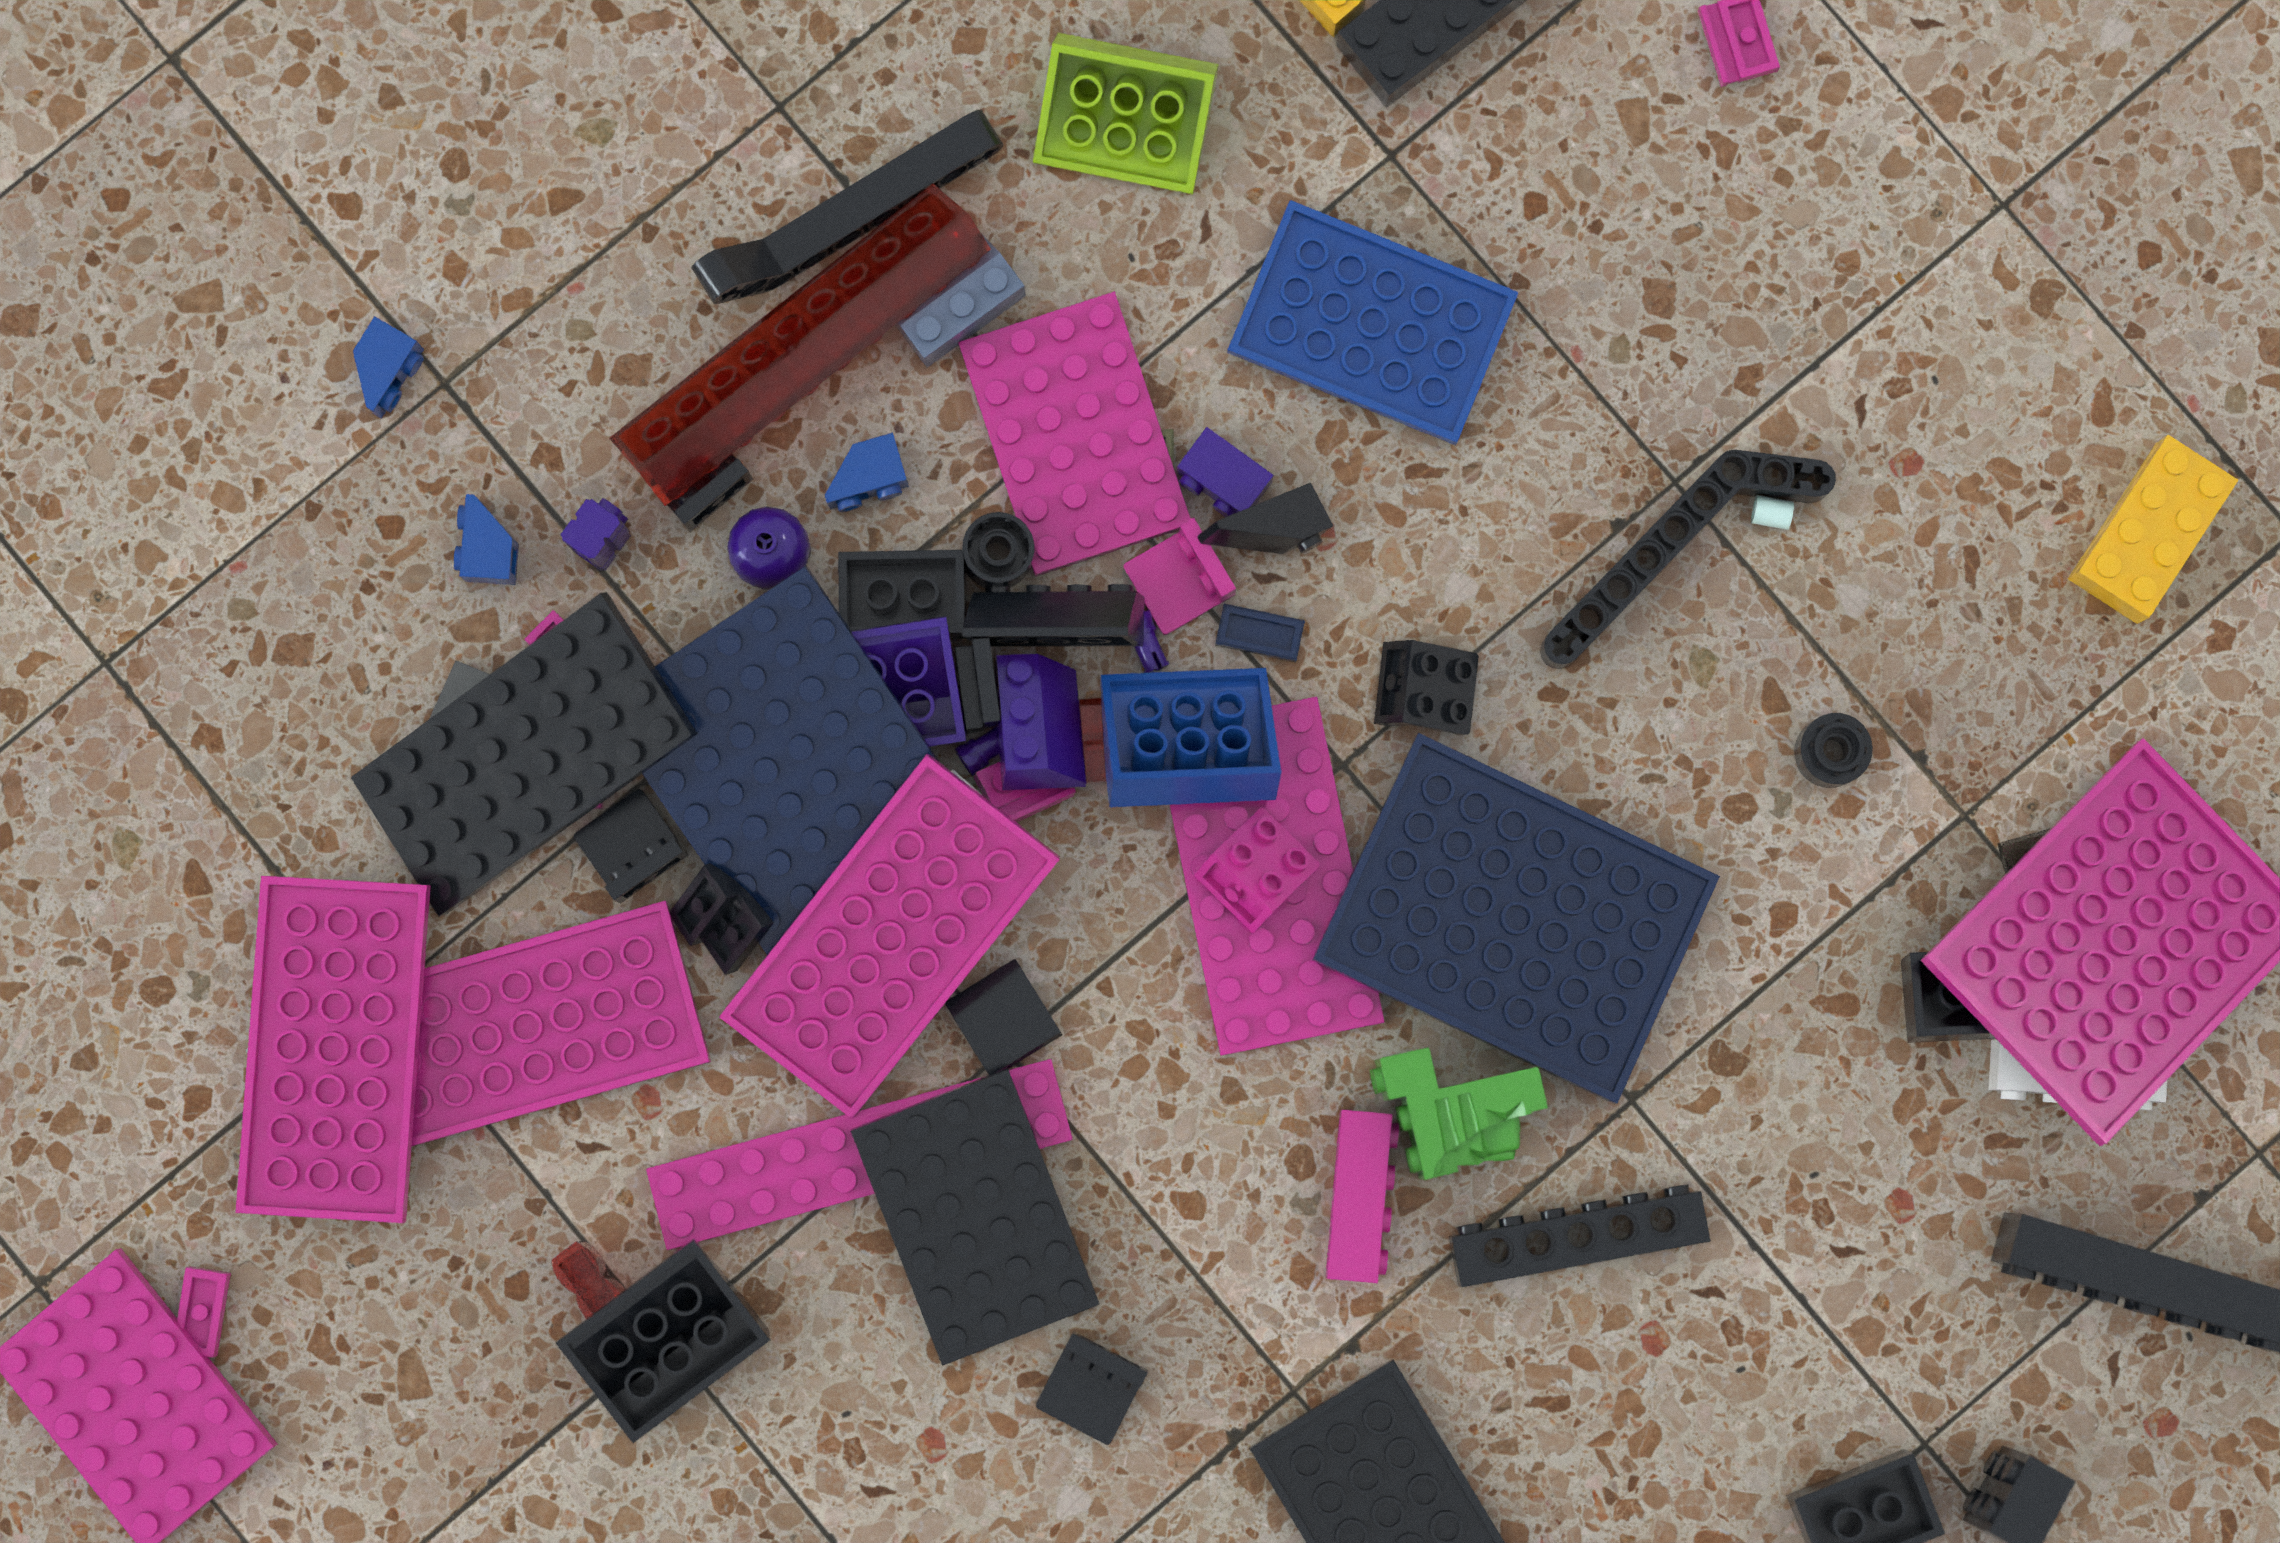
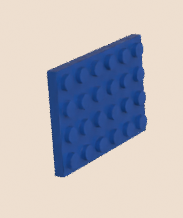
M1290 200L1227 353L1456 445L1519 292Z

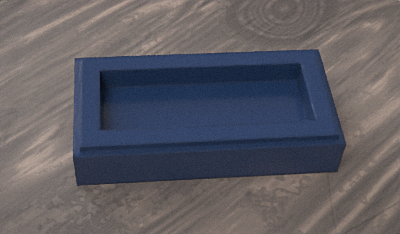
M1224 603L1215 645L1296 662L1305 620Z

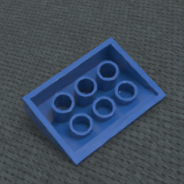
M1266 668L1104 674L1100 676L1105 774L1109 807L1276 800L1281 777V766Z

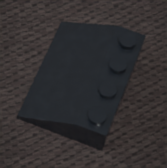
M693 1238L557 1340L555 1344L631 1442L634 1443L769 1342L770 1333L767 1326L744 1296Z

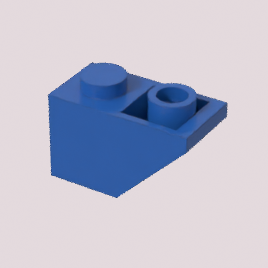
M375 316L354 348L353 354L366 407L374 415L382 419L386 411L391 412L397 406L402 395V391L399 389L407 376L413 377L419 370L424 358L421 355L424 348L413 338Z
M893 432L852 445L825 493V499L830 510L838 508L839 512L851 511L862 506L861 500L875 496L878 497L879 501L892 499L902 494V488L909 487Z
M466 494L465 505H459L457 513L458 530H463L462 546H456L454 552L455 571H460L459 576L466 582L516 585L519 544L474 494Z

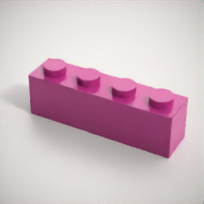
M1340 1110L1325 1275L1327 1279L1378 1284V1275H1386L1388 1250L1381 1249L1382 1232L1390 1233L1392 1208L1384 1207L1386 1190L1393 1191L1395 1181V1165H1388L1389 1148L1397 1149L1399 1123H1392V1114Z

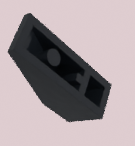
M1310 482L1220 519L1197 537L1201 544L1277 554H1284L1298 548L1301 553H1305L1323 543L1320 536L1331 529L1333 524Z

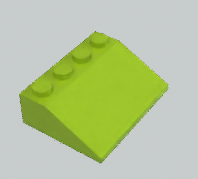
M1058 33L1052 43L1032 163L1193 194L1219 64Z

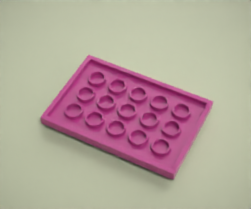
M1115 291L958 342L1014 514L1026 524L1034 540V555L1031 565L1035 577L1178 531L1179 525L1191 519Z
M119 1248L115 1249L0 1346V1373L135 1543H161L278 1444L209 1357H205L199 1350V1345L186 1329L183 1330L178 1324L177 1317L125 1252Z

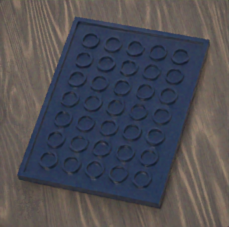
M807 565L655 665V668L698 734L643 773V776L705 865L711 863L733 878L760 904L774 922L759 942L767 955L924 756L928 753L939 762Z
M1417 733L1312 961L1522 1061L1539 1067V1069L1604 1100L1618 1104L1720 876L1423 734Z

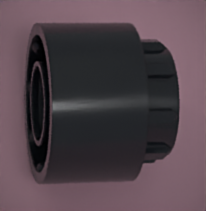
M1003 512L988 513L976 519L967 529L963 539L962 550L965 571L976 584L983 588L1009 586L1011 588L1017 585L1027 575L1034 555V540L1029 528L1016 516ZM999 542L1008 548L1009 555L1003 560H994L988 556L986 548L991 543Z
M1843 713L1825 714L1806 725L1798 735L1794 747L1795 762L1801 774L1809 782L1824 788L1841 787L1860 777L1869 766L1873 753L1872 740L1865 726L1856 718ZM1827 740H1834L1841 745L1843 755L1840 761H1831L1825 756L1823 748Z

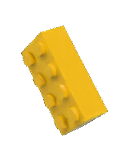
M2170 435L2165 436L2154 445L2075 566L2068 580L2136 624L2150 618L2237 484L2238 479Z

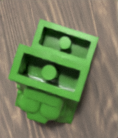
M1428 1047L1376 1059V1068L1369 1070L1375 1094L1382 1093L1384 1101L1401 1098L1402 1106L1395 1107L1400 1131H1408L1412 1146L1405 1148L1406 1160L1410 1173H1418V1177L1421 1180L1459 1172L1457 1166L1479 1165L1484 1161H1508L1514 1159L1515 1151L1520 1147L1521 1142L1519 1117L1530 1115L1533 1111L1548 1108L1539 1067L1439 1089Z

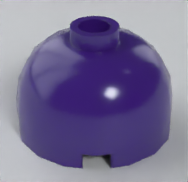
M766 506L752 509L737 520L730 531L727 551L730 564L741 580L753 587L769 590L807 565L811 546L808 533L797 517L784 509ZM760 542L763 544L762 549L758 547Z

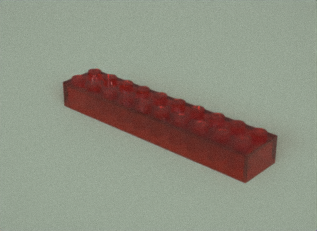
M933 183L609 439L636 474L661 503L666 506L672 500L684 495L688 488L705 474L717 469L720 463L734 451L747 445L767 425L779 420L786 410L800 399L812 394L819 384L833 373L845 368L851 359L866 347L878 342L883 334L899 321L911 316L916 308L932 295L944 290L948 283L965 269L977 264L980 258L991 250L990 246L969 214Z

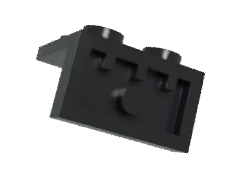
M700 417L638 468L642 476L690 532L753 480L746 467L739 459L735 458Z
M1416 640L1383 642L1374 724L1383 726L1413 725L1459 735H1468L1471 729L1478 654Z
M637 789L574 834L575 841L606 883L605 889L612 899L620 904L689 856L641 789Z
M1073 1331L1036 1402V1408L1109 1445L1138 1389L1141 1388L1148 1370Z

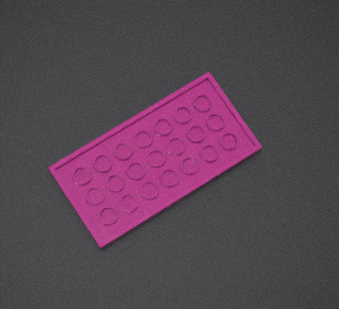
M1317 696L1272 705L1281 766V777L1276 800L1169 805L1220 1056L1385 1023L1377 991L1312 961L1353 872ZM1262 807L1320 863V867L1278 907L1262 926L1252 933L1194 874L1219 846Z
M927 753L729 1002L719 1018L853 1119L1057 864L1060 856Z
M261 876L235 1213L406 1223L431 886Z
M665 900L425 968L412 1147L710 1063L711 1059L668 901Z

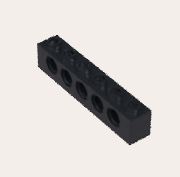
M1685 1184L1664 1188L1665 1196L1648 1199L1647 1192L1622 1196L1623 1204L1607 1207L1606 1199L1582 1203V1212L1566 1215L1565 1208L1560 1207L1540 1211V1220L1524 1222L1523 1215L1498 1219L1500 1227L1483 1230L1482 1222L1458 1226V1235L1449 1236L1458 1286L1462 1288L1711 1242L1701 1191L1690 1192L1689 1185ZM1664 1207L1671 1215V1224L1666 1230L1658 1232L1652 1227L1650 1218L1655 1209ZM1617 1215L1625 1216L1630 1223V1231L1622 1239H1615L1609 1231V1223ZM1581 1222L1588 1228L1589 1238L1584 1245L1575 1247L1569 1242L1567 1233L1573 1224ZM1540 1230L1547 1236L1548 1245L1544 1252L1534 1255L1526 1247V1238L1532 1231ZM1492 1238H1500L1506 1244V1255L1498 1262L1489 1261L1484 1253L1486 1243Z

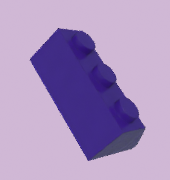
M1040 654L996 655L994 677L1000 714L997 732L1002 790L1086 787L1076 670Z

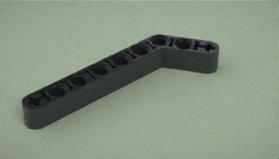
M981 109L973 111L767 237L713 250L698 259L691 268L713 304L769 292L988 160L999 152L1004 144Z
M1735 449L1723 453L1549 632L1540 648L1541 658L1544 663L1554 669H1563L1571 665L1736 494L1754 497L1760 495L1794 502L1816 503L1822 500L1834 488L1836 475L1833 468L1827 462L1816 459ZM1732 462L1738 465L1742 473L1741 479L1737 481L1727 479L1722 473V464ZM1768 467L1777 469L1782 475V484L1779 486L1769 485L1763 477L1764 469ZM1812 473L1816 474V481L1823 483L1816 490L1812 489L1811 482L1802 481L1806 480ZM1793 479H1798L1799 481L1791 488ZM1700 491L1708 493L1713 500V508L1711 510L1699 509L1694 504V493ZM1677 521L1682 524L1685 530L1684 538L1674 540L1668 537L1665 532V523ZM1647 550L1653 553L1657 561L1656 567L1649 570L1640 567L1636 560L1638 551ZM1614 579L1624 582L1628 588V596L1624 599L1612 597L1608 592V582ZM1583 609L1595 611L1600 619L1599 626L1594 629L1582 626L1579 621V612ZM1572 631L1577 638L1566 649L1569 657L1564 653L1558 657L1555 656L1552 652L1555 648L1552 640L1559 644Z

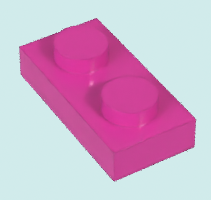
M189 1266L185 1268L177 1322L183 1330L186 1329L205 1357L214 1358L218 1356L231 1273Z

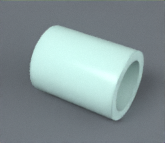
M1756 495L1751 514V523L1789 530L1793 517L1794 502Z

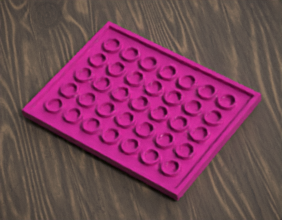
M2142 738L2062 816L1921 961L2099 1146H2102L2113 1138L2280 962V878L2159 753Z

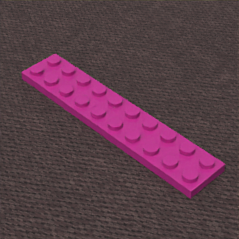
M1052 1059L1009 1070L1039 1148L1073 1140ZM981 1078L860 1110L853 1119L845 1114L647 1168L646 1172L666 1249L670 1250L684 1246L693 1238L696 1242L875 1194L851 1134V1129Z

